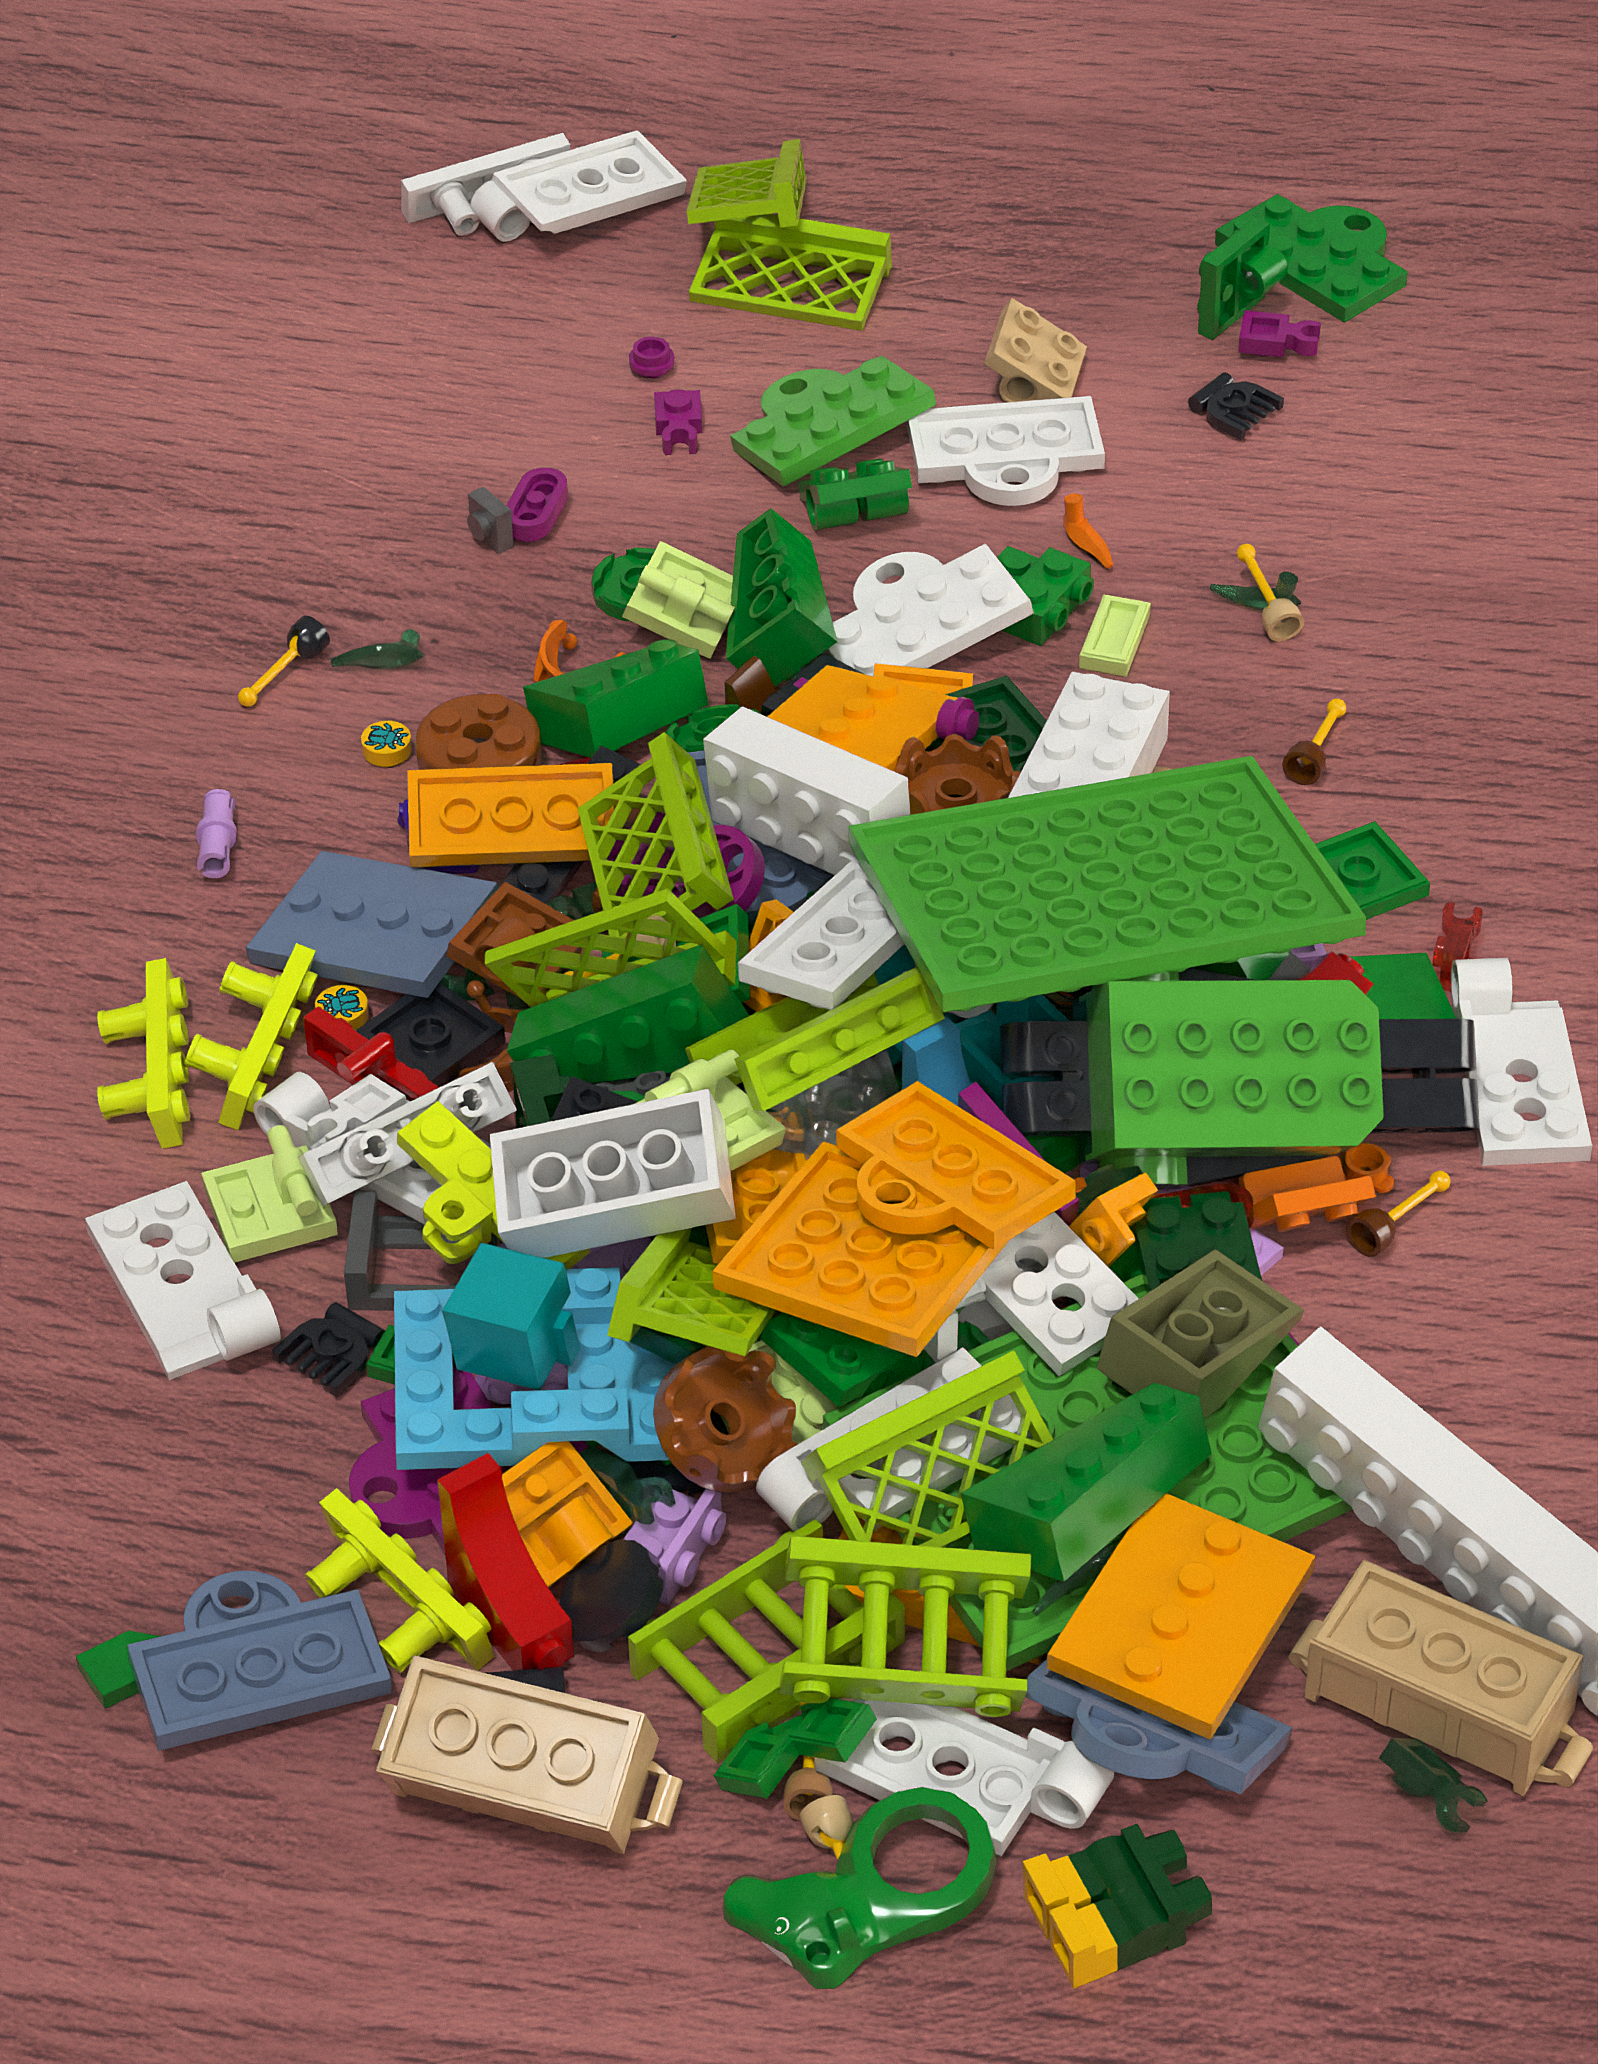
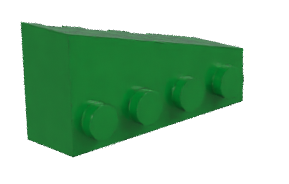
M772 508L768 509L740 530L736 536L730 604L735 608L729 619L726 660L739 669L753 656L760 658L774 686H777L782 681H789L794 678L803 666L838 641L811 540Z
M703 944L518 1012L507 1053L514 1062L553 1054L559 1075L568 1074L569 1078L573 1076L589 1083L634 1078L643 1073L657 1071L673 1073L690 1064L685 1048L748 1017L749 1014Z
M1154 1382L961 1492L974 1550L1031 1554V1571L1063 1582L1067 1580L1212 1454L1200 1397Z

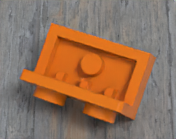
M1337 1156L1249 1172L1239 1177V1184L1251 1229L1277 1225L1278 1232H1284L1309 1225V1218L1325 1215L1327 1222L1351 1218L1359 1214L1358 1205L1376 1197L1371 1176L1345 1181L1341 1162Z

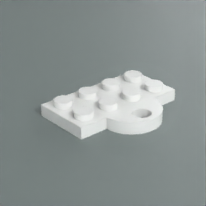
M1091 396L931 408L907 420V430L918 483H943L946 481L965 480L968 488L976 496L998 505H1026L1045 498L1056 487L1059 472H1082L1105 468V452ZM1009 482H1020V483H1023V484L1011 485V484H1008V483H1009Z
M986 543L945 565H942L936 558L924 553H895L875 561L858 577L853 591L857 610L833 622L838 642L825 652L827 655L869 676H873L875 663L927 669L1033 614V609L1028 596ZM892 576L902 577L897 582L891 584L882 583L885 579Z

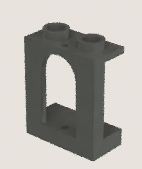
M354 1191L344 1268L348 1309L394 1311V1291L455 1289L457 1284H374L378 1249H432L423 1241V1223L410 1216L379 1215L376 1191ZM443 1233L441 1235L442 1239L447 1243H457L460 1241H450ZM492 1233L491 1241L487 1244L497 1246L498 1237Z

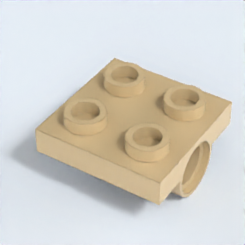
M1011 298L1001 310L984 364L1002 375L999 391L1006 402L1071 398L1087 346L1078 341L1071 333L1061 330L1041 317L1034 309L1026 307Z

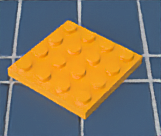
M823 1141L712 1271L713 1289L917 1357L1007 1242L993 1250L955 1224L936 1232L916 1235L894 1233L875 1226L863 1216L857 1203V1175L863 1164L838 1149L837 1145ZM889 1200L883 1203L898 1204L902 1203V1201Z

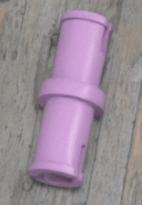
M214 789L205 794L203 798V818L199 821L196 828V840L200 845L197 868L198 870L203 869L202 875L209 878H220L228 873L230 870V848L236 842L237 828L233 822L235 798L230 799L231 793L223 789Z

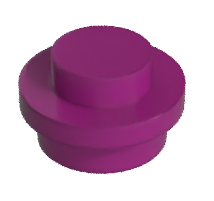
M650 336L639 339L634 343L633 350L629 354L630 368L635 373L647 378L662 376L670 371L675 363L674 352L669 348L668 342L660 337Z
M959 697L956 700L947 699L942 704L936 721V733L940 739L945 740L951 734L960 735L966 741L973 739L979 725V714L975 711L973 701L969 698Z

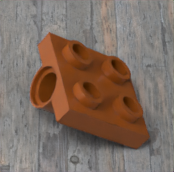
M504 882L448 944L446 957L519 997L485 965V952L575 920L511 884ZM569 945L553 948L554 950L580 954L582 951L580 947ZM520 960L511 963L513 966L536 969L537 963ZM546 965L545 971L564 974L568 970V968ZM538 988L544 995L546 991L550 990V988Z

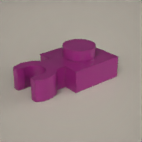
M1244 310L1238 353L1254 354L1261 357H1284L1285 349H1290L1303 356L1317 355L1318 341L1320 339L1321 323L1313 320L1300 321L1296 324L1289 323L1290 315Z
M676 389L666 392H654L656 435H662L663 453L671 455V447L674 444L684 443L689 446V454H696L698 450L697 434L702 433L700 390L685 391Z

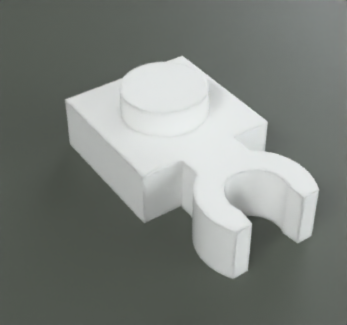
M369 1074L330 1100L332 1112L320 1113L308 1121L307 1128L310 1141L316 1143L323 1137H325L326 1142L331 1141L407 1104L406 1096L372 1074Z

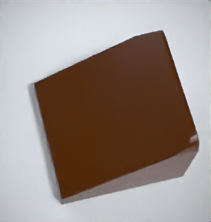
M756 656L750 658L724 682L725 705L738 704V706H744L750 710L753 708L759 711L760 714L765 700L772 693H777L761 659Z

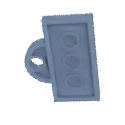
M258 1571L229 1572L208 1580L192 1594L184 1611V1631L127 1645L129 1664L158 1751L391 1694V1677L358 1589L301 1603L295 1591L275 1576ZM231 1596H243L251 1601L248 1605L241 1608H228L222 1604L223 1600Z
M1047 1660L1029 1674L1027 1680L1026 1698L1041 1704L1046 1711L1053 1715L1074 1719L1071 1729L1072 1740L1086 1757L1106 1769L1136 1778L1162 1779L1178 1775L1187 1770L1203 1777L1209 1785L1216 1789L1234 1791L1241 1794L1287 1749L1293 1729L1291 1726L1234 1702L1212 1739L1209 1740L1047 1669Z

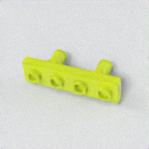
M296 943L282 975L277 974L275 978L240 966L234 961L229 963L219 993L231 995L262 1008L263 1015L248 1047H243L241 1051L196 1034L184 1063L186 1067L195 1068L228 1082L229 1088L218 1123L239 1130L247 1111L254 1113L253 1107L255 1102L265 1095L268 1084L261 1082L264 1073L272 1077L275 1075L285 1047L278 1045L281 1037L289 1040L292 1038L302 1011L295 1008L298 1000L306 1004L308 1003L317 981L318 974L310 971L316 950Z
M166 958L146 962V997L143 998L141 1003L106 1011L100 1010L97 1014L101 1037L103 1036L105 1044L146 1035L147 1072L143 1074V1078L108 1086H98L97 1097L105 1120H109L112 1117L147 1111L162 1149L183 1145L182 1122L190 1120L188 1100L182 1089V1084L189 1082L188 1067L184 1066L186 1058L181 1051V1046L188 1045L189 1043L187 1025L184 1016L181 1014V1009L188 1007V997L182 977L174 978Z
M337 1488L319 1502L331 1533L342 1545L335 1549L330 1556L314 1569L305 1573L306 1581L319 1598L338 1594L365 1572L369 1574L374 1573L415 1612L404 1624L378 1643L383 1658L397 1673L401 1674L411 1664L413 1655L420 1656L438 1641L441 1643L446 1642L476 1671L495 1657L487 1637L491 1626L480 1610L470 1602L462 1606L452 1597L454 1592L447 1580L434 1568H430L427 1572L416 1563V1554L400 1535L395 1533L389 1538L380 1529L381 1523L378 1517L365 1502L359 1499L353 1504Z

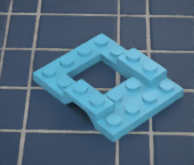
M620 1267L566 1269L571 1294L562 1310L572 1312L580 1345V1351L571 1366L567 1365L568 1389L511 1391V1408L454 1410L452 1348L442 1313L454 1289L394 1291L397 1470L460 1468L486 1453L499 1466H515L547 1442L595 1440L625 1461L669 1460L661 1447L655 1431L653 1409L654 1398L660 1382L676 1364L631 1342L607 1336L620 1283Z

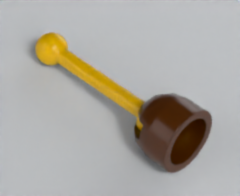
M1335 698L1329 701L1327 704L1328 714L1312 741H1299L1287 752L1283 759L1282 767L1284 773L1291 781L1300 785H1311L1321 776L1325 769L1326 756L1320 749V746L1336 718H1340L1346 713L1347 707L1343 700Z
M1440 1170L1433 1172L1429 1177V1183L1389 1212L1379 1208L1361 1211L1347 1223L1346 1232L1350 1243L1358 1252L1365 1256L1374 1257L1378 1255L1394 1240L1396 1231L1394 1221L1435 1191H1446L1451 1183L1449 1175Z

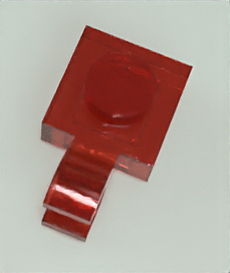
M1453 902L1446 903L1443 908L1441 928L1447 937L1438 936L1432 965L1433 967L1441 968L1439 981L1444 991L1451 992V966L1453 960L1470 959L1473 940L1481 931L1483 912L1479 907H1475L1473 915L1467 919L1454 916L1455 903Z

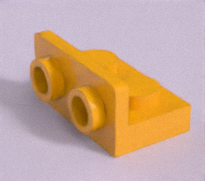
M1145 1172L1098 1196L1069 1227L1109 1268L1135 1242V1236L1129 1227L1146 1215L1143 1206L1154 1196L1158 1189Z

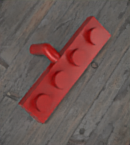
M319 1006L303 1017L307 1054L351 1085L372 1074L404 1094L406 1100L410 1102L440 1088L429 1081L422 1071L416 1068L411 1069L396 1058L394 1039L389 1033L381 1032L368 1040L356 1032L346 1020L342 1018L337 1019Z

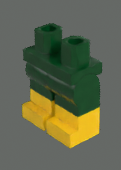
M1137 1823L1121 1829V1836L1101 1838L1084 1850L1050 1861L1045 1853L1023 1861V1897L1046 1939H1050V1947L1073 1989L1149 1958L1166 1947L1170 1951L1185 1945L1186 1927L1212 1914V1895L1202 1877L1197 1875L1173 1885L1168 1878V1875L1187 1868V1855L1184 1845L1174 1829L1145 1837Z

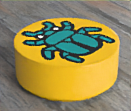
M379 721L368 726L361 735L363 756L373 765L380 767L395 766L407 760L411 755V733L402 723Z
M333 986L321 992L316 998L315 1008L319 1006L337 1019L342 1018L346 1020L355 1031L368 1021L367 997L363 991L354 986Z

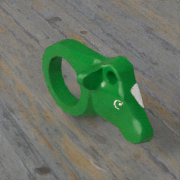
M926 1787L898 1791L868 1807L853 1823L841 1849L835 1873L820 1871L782 1879H765L755 1875H742L732 1881L724 1895L722 1908L724 1919L729 1925L743 1930L758 1939L782 1961L800 1972L805 1980L815 1989H835L865 1959L875 1953L905 1941L943 1930L967 1917L977 1908L991 1889L997 1865L992 1836L987 1822L979 1812L952 1792ZM925 1818L943 1821L958 1830L969 1845L966 1866L954 1881L937 1891L921 1894L900 1891L886 1883L874 1868L873 1862L878 1845L889 1831L904 1822Z

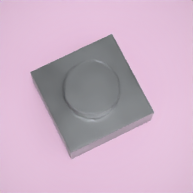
M484 486L469 493L467 524L472 535L478 541L486 543L497 554L514 547L511 509Z

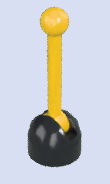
M305 615L299 618L291 626L287 634L289 650L250 688L246 687L239 691V703L245 707L253 706L257 701V694L296 656L312 659L319 655L330 644V637L324 626L310 616Z

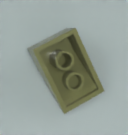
M1215 1249L1111 1317L1096 1369L1131 1394H1135L1155 1382L1200 1397L1203 1416L1206 1418L1227 1401L1301 1320L1304 1309Z

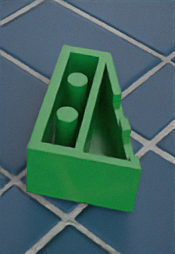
M670 639L659 640L651 643L647 648L523 686L527 709L536 718L541 732V743L589 758L593 757L600 745L615 751L709 705L699 650L679 645L675 640Z

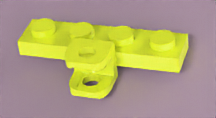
M437 1101L397 1132V1145L442 1185L429 1196L424 1204L423 1216L428 1221L423 1227L422 1238L447 1263L456 1264L471 1257L478 1249L480 1243L487 1244L490 1242L492 1233L502 1242L503 1240L498 1234L491 1149ZM443 1233L450 1241H460L457 1243H447L442 1239L441 1235ZM590 1249L546 1257L545 1259L564 1263L565 1269H570L588 1255Z

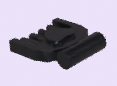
M1223 372L1188 399V405L1196 413H1200L1207 408L1206 419L1214 427L1241 440L1245 437L1246 430L1248 431L1252 428L1249 422L1258 424L1259 418L1257 416L1266 418V411L1274 412L1275 409H1282L1284 407V398L1258 384L1246 381L1234 383L1232 376Z
M334 1302L328 1307L324 1319L312 1318L300 1324L272 1350V1356L274 1361L281 1363L285 1359V1363L291 1366L312 1347L313 1351L297 1365V1371H306L317 1360L318 1364L308 1374L310 1379H316L327 1368H332L321 1378L320 1384L322 1386L329 1385L330 1394L338 1397L364 1373L370 1358L367 1346L375 1350L386 1330L338 1302Z

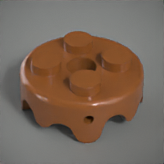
M472 694L446 701L432 709L422 719L417 729L415 744L419 770L540 766L541 732L536 718L527 708L500 694ZM486 738L488 740L481 743H475L472 739Z
M957 734L948 735L941 746L929 752L925 751L924 744L915 737L909 738L902 747L900 759L894 771L908 777L910 815L1008 798L1021 771L1013 770L1008 747L1001 737L991 736L984 743V746H975ZM957 794L963 795L964 797L955 798L949 797L948 795Z
M707 1346L686 1357L671 1368L660 1382L654 1398L653 1409L657 1437L671 1463L687 1479L697 1485L721 1493H737L752 1489L756 1486L762 1471L771 1461L799 1444L792 1440L796 1404L792 1399L782 1397L775 1390L772 1384V1375L776 1369V1363L768 1353L750 1351L746 1356ZM711 1410L725 1417L729 1424V1435H724L715 1429L710 1418Z

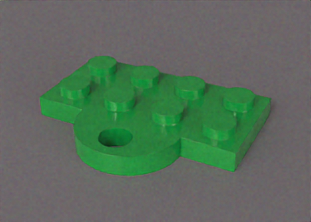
M1276 194L1217 228L1215 231V245L1220 246L1234 231L1241 229L1254 217L1270 223L1269 244L1280 250L1288 264L1287 275L1279 284L1343 323L1402 289L1407 284L1408 271L1383 257L1387 238L1385 225L1374 214L1357 207L1328 206L1308 212L1283 196Z

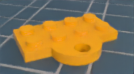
M916 1081L836 1130L837 1148L863 1164L857 1175V1203L861 1213L875 1226L890 1232L909 1235L927 1234L955 1224L995 1250L1076 1198V1180L919 1081ZM889 1200L902 1201V1203L898 1204H887L883 1202Z

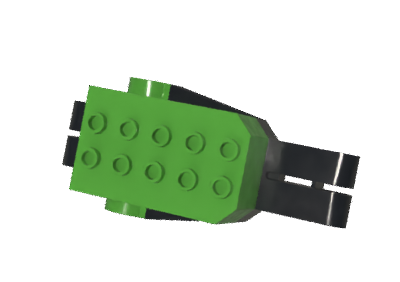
M1187 968L1177 973L1162 972L1135 977L1131 981H1108L1102 984L1091 985L1090 992L1072 1001L1073 1021H1027L1000 1025L1002 1076L1054 1077L1053 1082H1019L1002 1085L1003 1113L1024 1137H1078L1079 1164H1098L1099 1185H1107V1187L1120 1186L1146 1172L1158 1190L1182 1189L1188 1186L1192 1187L1240 1177L1249 1172L1322 1159L1358 1146L1368 1134L1451 1133L1473 1131L1480 1128L1477 1080L1471 1078H1435V1074L1463 1073L1477 1069L1474 1020L1379 1019L1378 1007L1351 980H1254ZM1382 1074H1412L1413 1078L1382 1079Z

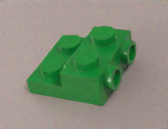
M1007 546L997 556V559L1028 596L1033 609V614L1002 629L1001 631L1042 646L1055 631L1058 632L1064 627L1068 616L1079 604H1085L1092 594L1094 579L1091 577V563L1051 547L1039 558Z

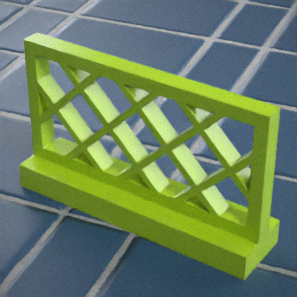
M801 140L783 141L779 157L700 167L686 211L688 224L778 213L780 228L798 226L807 182Z
M777 214L714 221L715 229L690 287L689 300L690 302L863 331L882 278H888L892 267L890 233L799 218L798 226L780 228ZM721 249L742 254L723 261L718 253ZM768 257L785 261L766 268L760 259ZM751 263L758 273L739 281L732 271ZM809 264L827 267V269L810 276L803 266ZM792 271L801 279L784 288H781L775 280ZM857 272L870 276L853 283L846 273ZM724 276L730 284L720 290L705 288L707 282ZM837 278L844 288L825 296L818 286ZM764 283L773 291V293L761 298L750 296L747 292ZM809 290L816 299L808 304L801 305L793 303L790 298ZM853 298L858 305L855 314L837 311L834 305Z
M663 732L648 743L652 758L578 808L603 910L641 898L650 879L659 880L653 893L667 888L672 892L676 882L684 883L686 892L680 895L678 899L690 911L704 902H708L713 908L719 910L734 899L695 759ZM656 777L648 797H638L644 785ZM613 806H616L607 825L599 826L597 817ZM632 808L640 809L641 811L631 830L622 829ZM656 813H665L657 832H647ZM616 840L625 841L616 860H607ZM641 843L650 844L641 864H631ZM666 847L675 848L665 869L657 868ZM625 875L634 876L625 896H616ZM664 910L644 917L649 918L653 915H659L666 922L672 923L673 920ZM608 929L609 936L626 938L628 932Z
M667 888L485 952V965L525 1003L533 1007L703 944L728 984L733 986L735 985L737 941L726 930L713 934ZM664 910L673 920L670 923L644 917ZM608 929L628 932L626 938L598 933ZM637 934L665 938V941L661 945L638 941L636 937ZM675 940L689 942L678 947H673ZM569 945L580 947L582 951L580 954L554 950L553 948ZM592 950L620 955L618 960L590 956ZM629 956L643 958L634 962H627ZM520 960L537 963L536 969L513 966L511 963ZM546 965L574 969L573 975L548 972L545 971ZM584 971L597 973L587 978L582 977ZM544 987L552 990L546 991L544 995L538 988Z
M692 1228L658 1234L620 1281L607 1336L630 1342L640 1327L643 1326L746 1356L776 1310L713 1289L712 1271L718 1263H713L709 1247L688 1242Z
M1014 1350L816 1448L801 1461L811 1483L816 1480L819 1481L849 1540L870 1542L876 1523L904 1533L902 1544L912 1545L914 1537L926 1541L919 1546L945 1547L970 1534L968 1522L966 1521L961 1524L962 1516L965 1512L961 1492L971 1487L974 1473L987 1478L1000 1471L978 1463L985 1435L1014 1445L1008 1465L1021 1459L1023 1449L1033 1452L1054 1440L1019 1376L1025 1369ZM1008 1395L1011 1396L1021 1415L1017 1434L988 1424L994 1402ZM982 1409L979 1421L967 1417L968 1415ZM955 1424L975 1431L968 1459L939 1449L946 1426ZM1028 1430L1031 1433L1034 1440L1026 1438ZM933 1434L930 1445L919 1442V1440ZM904 1448L926 1456L919 1484L889 1474L895 1452ZM883 1459L880 1470L869 1467V1465ZM936 1460L965 1470L958 1497L928 1487ZM853 1473L877 1481L870 1508L867 1509L850 1503L838 1481ZM886 1485L915 1494L908 1523L879 1513ZM925 1498L954 1508L948 1531L938 1534L917 1526ZM857 1517L866 1520L864 1529Z

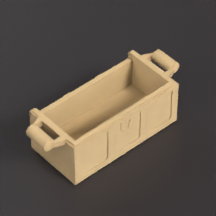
M1366 1560L1362 1561L1325 1620H1312L1289 1654L1290 1662L1307 1674L1305 1698L1317 1702L1320 1696L1365 1715L1386 1727L1389 1726L1436 1747L1450 1756L1458 1757L1511 1781L1514 1784L1513 1792L1522 1796L1525 1795L1533 1781L1556 1782L1563 1787L1572 1786L1593 1750L1591 1742L1579 1736L1567 1724L1575 1711L1584 1655ZM1559 1738L1569 1742L1553 1770L1543 1766Z
M413 1655L398 1705L386 1704L371 1749L373 1753L381 1756L376 1772L394 1795L406 1798L409 1794L459 1807L464 1811L476 1814L482 1813L532 1826L541 1831L549 1833L551 1831L602 1844L613 1852L624 1854L631 1832L648 1830L654 1827L669 1829L683 1783L681 1779L669 1775L661 1766L653 1761L659 1737L645 1713ZM652 1774L659 1776L647 1819L643 1820L636 1818L648 1776Z

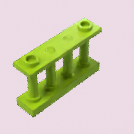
M915 967L880 986L875 973H873L841 1004L832 1010L817 1008L807 1002L786 997L685 1048L690 1063L698 1059L708 1061L728 1050L737 1052L739 1057L734 1060L738 1070L726 1077L735 1085L743 1082L753 1110L764 1112L940 1022L945 1017L918 967Z
M816 1519L795 1532L789 1531L785 1533L770 1548L659 1618L648 1620L643 1628L628 1637L630 1674L637 1681L662 1666L704 1709L701 1712L703 1749L717 1763L726 1759L747 1730L765 1722H768L771 1728L800 1711V1701L794 1699L793 1695L779 1694V1682L784 1661L801 1662L803 1619L776 1592L794 1582L785 1580L786 1556L791 1536L823 1538V1526ZM835 1584L828 1589V1603L845 1620L826 1631L825 1664L861 1667L864 1603L844 1585ZM892 1592L888 1593L886 1654L905 1642V1605ZM756 1606L798 1650L778 1663H769L729 1622ZM709 1636L752 1680L732 1693L722 1694L682 1652Z
M791 1536L786 1556L785 1580L799 1581V1584L804 1587L801 1662L784 1661L779 1682V1694L793 1695L794 1699L804 1703H822L829 1700L830 1697L975 1708L977 1714L988 1717L1006 1716L1011 1711L1020 1712L1027 1693L1028 1679L1006 1678L1008 1602L1014 1598L1023 1599L1030 1579L1031 1554ZM835 1584L859 1586V1589L864 1592L861 1667L825 1664L828 1589ZM894 1589L917 1590L920 1595L924 1596L922 1671L885 1669L888 1593L894 1591ZM954 1593L978 1595L984 1601L982 1676L946 1673L948 1597L953 1596Z

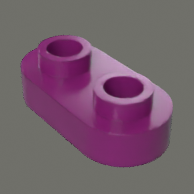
M542 467L530 470L522 476L506 505L511 509L513 538L523 542H534L549 534L568 500L567 478L561 471Z

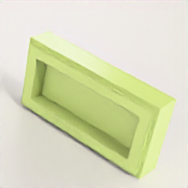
M1103 595L1079 656V668L1127 677L1150 618L1151 603Z

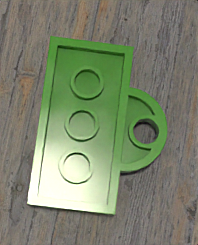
M882 355L865 361L860 367L845 375L828 369L798 371L780 378L765 390L761 398L764 418L756 419L750 422L747 427L730 435L733 451L784 487L807 475L810 471L820 468L936 405L934 390Z

